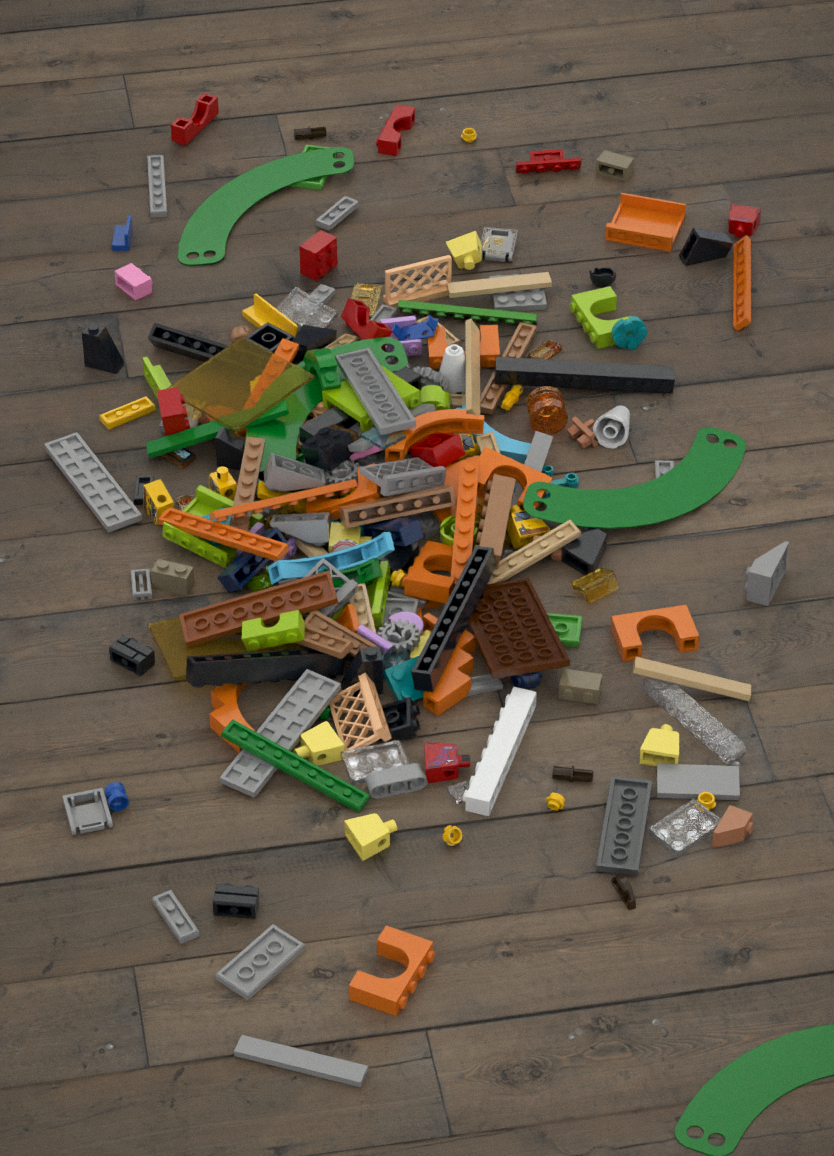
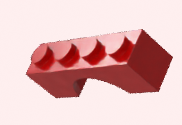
M203 93L196 100L194 111L189 119L178 117L171 124L172 142L186 146L218 115V97Z
M396 105L394 110L391 111L390 118L386 120L385 127L382 128L381 135L376 140L378 153L392 156L398 155L402 147L401 133L399 132L411 130L415 122V107Z
M348 298L341 318L346 322V325L353 329L354 333L360 336L361 340L390 337L392 330L385 323L369 321L370 308L363 301ZM387 344L383 345L381 349L384 350Z

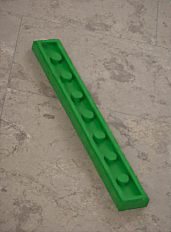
M286 399L146 442L149 458L213 439L221 427L236 432L289 415Z
M233 719L221 732L222 738L358 813L370 799V795Z

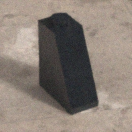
M693 228L679 257L687 266L725 258L731 250L733 242L725 233Z
M89 323L82 331L85 366L117 374L123 367L124 360L107 328L95 323Z
M303 324L292 342L299 344V349L293 359L304 361V355L308 350L325 348L337 339V330Z
M221 427L215 437L217 466L240 470L245 438L225 427Z
M598 528L587 529L580 537L562 547V562L586 577L593 578L606 550L607 534Z
M417 541L407 546L394 545L395 550L379 559V564L381 561H388L391 575L394 571L400 569L408 574L409 567L413 566L415 557L419 556V543Z
M380 646L359 649L341 681L342 691L359 682L358 676L366 673L374 682L378 695L383 694V659ZM359 689L354 692L352 697H357L361 690Z

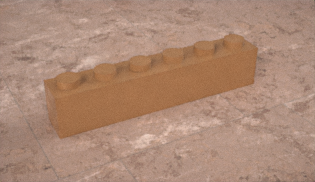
M497 474L493 475L492 481L488 480L486 491L489 494H485L483 503L487 506H483L481 517H484V519L480 520L478 528L482 532H478L476 543H479V545H475L494 548L495 569H498L516 480L515 478Z
M447 484L339 507L342 526L349 528L455 506L456 502L453 487Z

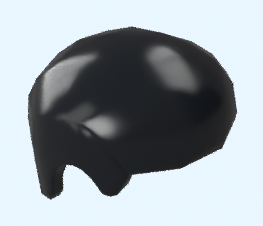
M594 268L593 273L589 270L591 282L597 287H608L616 280V273L611 268Z

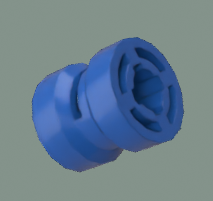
M113 782L105 788V795L111 810L121 811L128 806L129 799L122 783Z

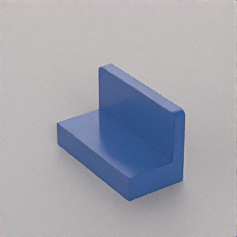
M128 215L126 225L115 226L112 251H129L133 232L131 215Z

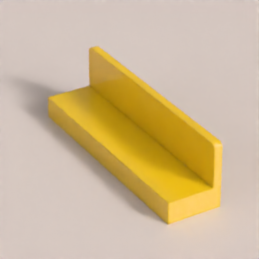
M257 293L253 295L254 305L242 310V316L257 328L269 322L294 337L298 332V326Z

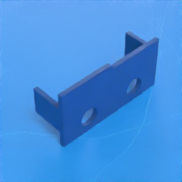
M429 315L427 321L402 327V329L394 323L392 332L398 338V341L433 337L439 318L433 319Z

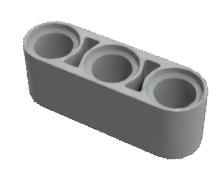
M418 763L373 771L365 777L370 795L375 799L418 791L425 788L428 783L423 768Z

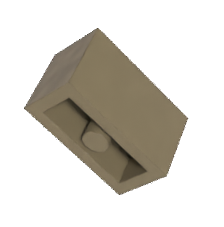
M604 150L596 160V174L626 182L634 172V158Z
M157 559L151 569L152 588L188 596L195 584L194 567Z
M563 668L559 683V699L598 704L602 690V674Z

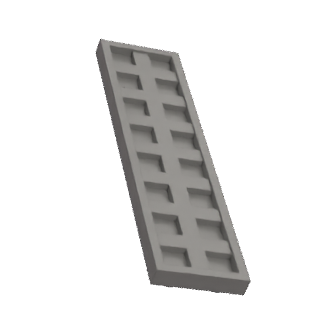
M78 432L44 444L45 451L108 533L142 520V514Z
M306 669L257 730V733L292 751L299 743L301 734L310 729L340 691L341 683ZM242 749L220 776V783L255 798L278 768Z

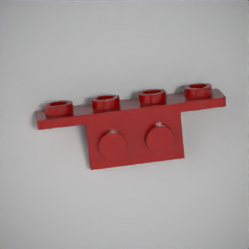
M563 149L530 151V161L517 162L515 172L526 174L528 172L542 173L552 170L555 172L566 169L577 170L581 168L582 159H564Z

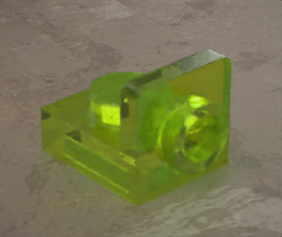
M269 565L265 566V574L252 577L247 582L252 593L275 586L271 584L267 568Z

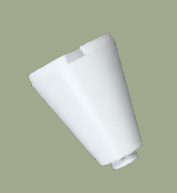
M456 344L450 345L445 349L439 373L449 383L446 390L450 394H456L457 392L466 393V358L463 348Z
M619 405L595 421L593 433L600 445L614 449L626 442L629 436V410L625 406Z

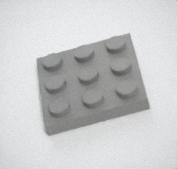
M524 274L496 275V276H490V278L506 277V276H515V275H524ZM544 288L492 294L495 310L513 312L547 310Z

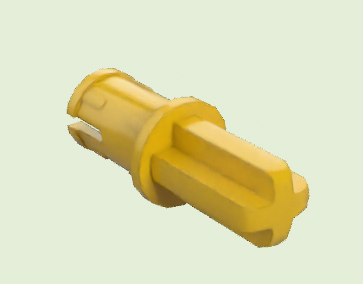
M513 385L512 389L505 394V399L501 405L502 409L508 411L513 404L518 402L519 396L523 393L521 385Z

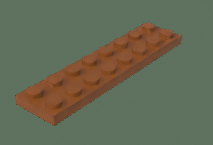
M329 570L179 614L188 648L242 632V621L262 618L264 624L267 625L279 621L281 613L299 610L300 614L339 604Z

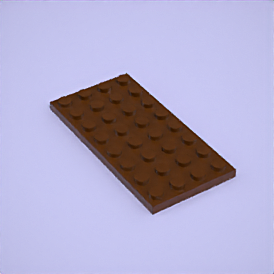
M529 578L486 585L468 622V626L492 679L570 666V659Z

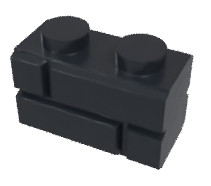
M122 635L117 642L115 641L109 647L111 661L139 676L145 674L147 669L149 670L155 665L153 649L150 646L138 643L134 638L130 639Z
M216 884L213 897V915L256 919L260 900L259 888L250 885Z

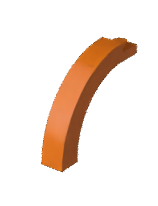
M446 409L414 417L416 427L393 432L389 437L385 447V463L404 460L410 450L409 447L435 432L483 434L484 415L467 414V409Z

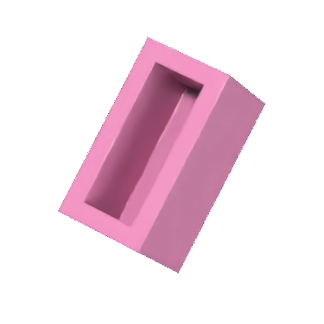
M132 263L115 270L116 285L134 300L153 293L151 277L147 276Z

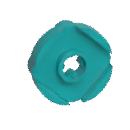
M629 316V319L623 320L622 318L617 321L611 333L618 347L634 350L644 341L648 331L642 319L636 316Z

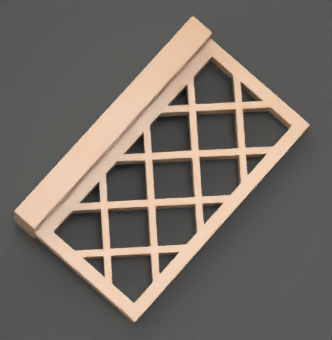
M446 255L385 270V295H383L385 304L398 308L399 300L425 302L449 296L447 283L452 282V257ZM446 262L442 270L438 268L441 263ZM426 266H431L426 273L422 272ZM410 270H415L410 277L406 276ZM435 270L439 271L434 278L430 277ZM399 274L394 281L390 280V275ZM419 274L423 275L418 282L414 281ZM443 275L446 276V280L438 281ZM402 278L407 279L402 286L398 285ZM427 279L431 280L429 284L422 285ZM410 283L415 284L413 288L406 289ZM394 287L399 288L397 292L390 293Z
M366 673L359 675V682L336 694L329 703L338 736L344 744L346 757L381 738L384 742L392 738L375 684ZM359 689L361 690L357 697H352L354 692ZM343 699L340 707L335 706L336 702ZM349 701L354 702L351 709L346 708ZM364 703L365 705L362 710H357L359 704ZM343 712L348 713L344 721L339 720ZM353 715H359L355 723L350 722ZM364 717H369L365 725L361 724ZM347 726L352 727L348 734H344ZM358 728L363 729L359 736H354ZM369 730L374 731L373 735L365 738ZM351 740H355V744L352 747L348 748V745L351 742Z

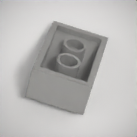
M271 453L264 470V483L269 490H279L282 492L325 486L324 469Z
M330 512L273 515L270 526L273 528L277 527L278 530L308 543L322 546L329 542Z
M789 542L781 543L755 559L751 567L748 566L746 571L748 581L744 589L747 592V601L769 606L787 569Z

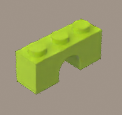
M299 610L281 613L279 622L269 628L265 627L262 618L242 621V641L248 652L304 640L305 622Z

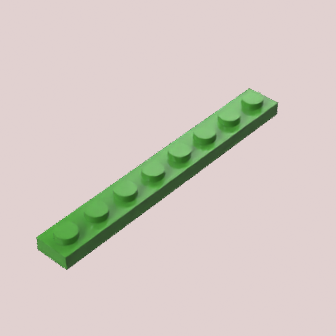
M399 300L398 302L399 310L405 314L419 312L423 316L436 314L437 317L446 318L447 315L453 316L455 319L469 317L473 321L488 319V322L498 323V321H505L506 324L514 325L516 322L531 325L538 322L537 314L404 300Z

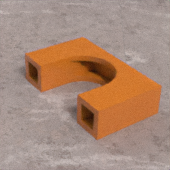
M480 325V368L495 367V359L500 357L498 325ZM445 326L436 327L434 336L427 338L429 367L432 369H440L445 349L449 346L446 342Z
M487 447L483 449L477 461H480L477 494L482 495L488 480L491 481L494 474L515 478L523 489V493L517 502L522 511H524L523 501L529 485L534 482L551 483L552 477ZM538 490L537 495L544 499L548 491ZM535 502L533 507L537 510L541 502Z
M357 468L358 485L351 494L340 499L324 498L323 495L316 496L317 500L306 502V513L330 512V520L341 519L339 507L383 498V495L380 494L381 487L360 474L359 468Z
M427 541L425 546L421 547L419 556L415 557L413 566L409 567L407 576L403 577L402 587H404V595L446 604L454 589L455 578L431 572H451L453 546Z
M687 605L611 616L610 631L622 662L635 660V657L642 658V643L639 634L652 629L669 633L673 637L679 653L698 650L699 634Z
M386 925L377 939V955L397 961L407 969L400 976L389 979L379 978L358 970L348 985L349 1000L397 1016L399 1011L406 1007L409 995L415 992L418 980L424 977L427 965L433 962L435 951H433V941Z

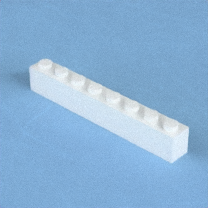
M513 687L511 694H507L505 707H502L500 710L499 721H495L494 733L489 735L487 748H484L482 751L481 762H477L475 776L470 778L469 790L464 792L463 802H465V811L485 816L490 815L536 708L537 692Z

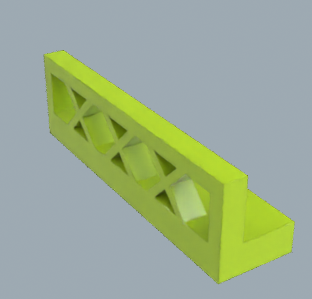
M143 357V374L158 399V390L173 387L160 365L152 366L148 357Z

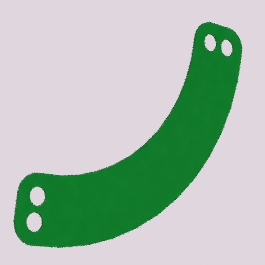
M334 147L298 153L258 166L226 183L210 195L189 219L179 242L178 261L188 266L219 262L225 256L226 242L230 231L237 220L251 206L269 194L292 184L317 177L349 172L354 167L353 152L345 147ZM336 153L344 154V157L340 159H335L332 156ZM337 162L345 163V166L342 168H335L333 165ZM208 251H213L216 253V255L214 257L207 258L204 256V253ZM190 253H197L199 254V257L196 259H188L187 255Z
M391 337L360 340L330 349L335 357V355L370 348L379 364L391 372H396L405 366L407 367L408 364L402 343ZM389 344L394 347V351L384 352L381 347ZM392 356L396 357L399 362L391 365L385 359ZM304 361L288 370L275 381L256 406L260 407L286 399L289 415L247 428L246 438L265 439L260 472H264L271 453L296 460V445L300 433L299 427L303 425L315 406L323 400V390L318 374H308ZM337 365L336 369L340 382H343L346 378Z
M705 427L697 432L691 449L682 461L669 472L654 480L632 487L611 490L576 489L547 482H534L527 488L523 508L526 513L537 519L558 524L571 520L576 526L585 528H632L674 519L695 510L722 491L740 466L746 450V443L740 436L713 427ZM714 435L719 439V442L710 443L707 441L706 436ZM725 440H732L736 443V447L728 448L723 442ZM546 490L550 493V497L546 499L540 498L537 495V491ZM535 502L544 503L546 510L538 511L533 507V504Z
M834 1024L800 1030L765 1042L742 1054L722 1068L700 1089L686 1107L675 1127L677 1141L686 1148L709 1156H726L732 1153L746 1129L770 1104L802 1085L834 1076ZM696 1126L701 1128L704 1134L699 1139H693L687 1135V1130L690 1127ZM712 1134H720L725 1138V1143L721 1146H713L709 1143L708 1138Z

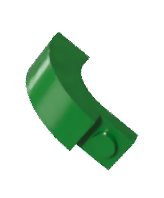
M328 348L308 350L303 359L308 374H318L323 391L340 388L341 382L336 369L337 362L331 350Z
M376 558L348 569L339 570L349 580L353 579L358 584L365 583L366 587L372 585V581L383 577L379 560ZM329 569L321 570L318 572V574L329 571ZM332 579L334 588L342 587L345 584L341 579Z

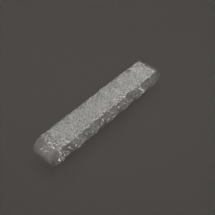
M646 677L641 681L642 688L647 695L725 763H730L746 754L744 743L678 685L651 677Z

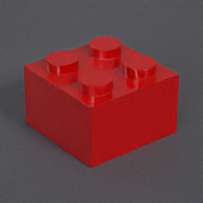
M320 230L300 245V274L317 281L338 265L337 237Z
M178 387L158 390L157 395L165 436L190 429L189 420L185 419L188 417L186 405L182 406L185 404L184 394L179 393Z
M435 432L409 447L412 458L419 457L433 467L443 466L445 468L448 464L459 461V458L465 455L459 434Z

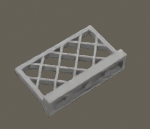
M419 457L359 467V473L380 486V494L390 496L442 486L445 481L446 468L443 466L433 467Z
M322 558L303 578L312 576L315 573L318 574V570L324 565L330 570L332 579H341L345 583L342 587L335 588L339 604L318 609V612L331 619L358 592V583L353 579L349 580L327 560ZM306 613L301 614V616H302V618L304 619V621H305V619L308 617L309 614H306Z

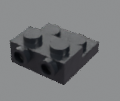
M410 697L382 705L391 737H396L399 742L417 736V730H420V723L416 716L420 715V709L417 704L413 703Z

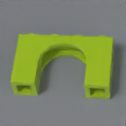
M610 286L574 294L569 304L571 312L575 314L577 321L582 324L584 332L588 333L591 342L598 349L616 345L611 332L614 324L622 319L602 320L595 317L597 314L616 310L617 295Z

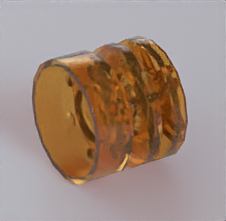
M551 386L536 388L529 394L526 406L532 429L547 435L561 431L568 421L562 392Z

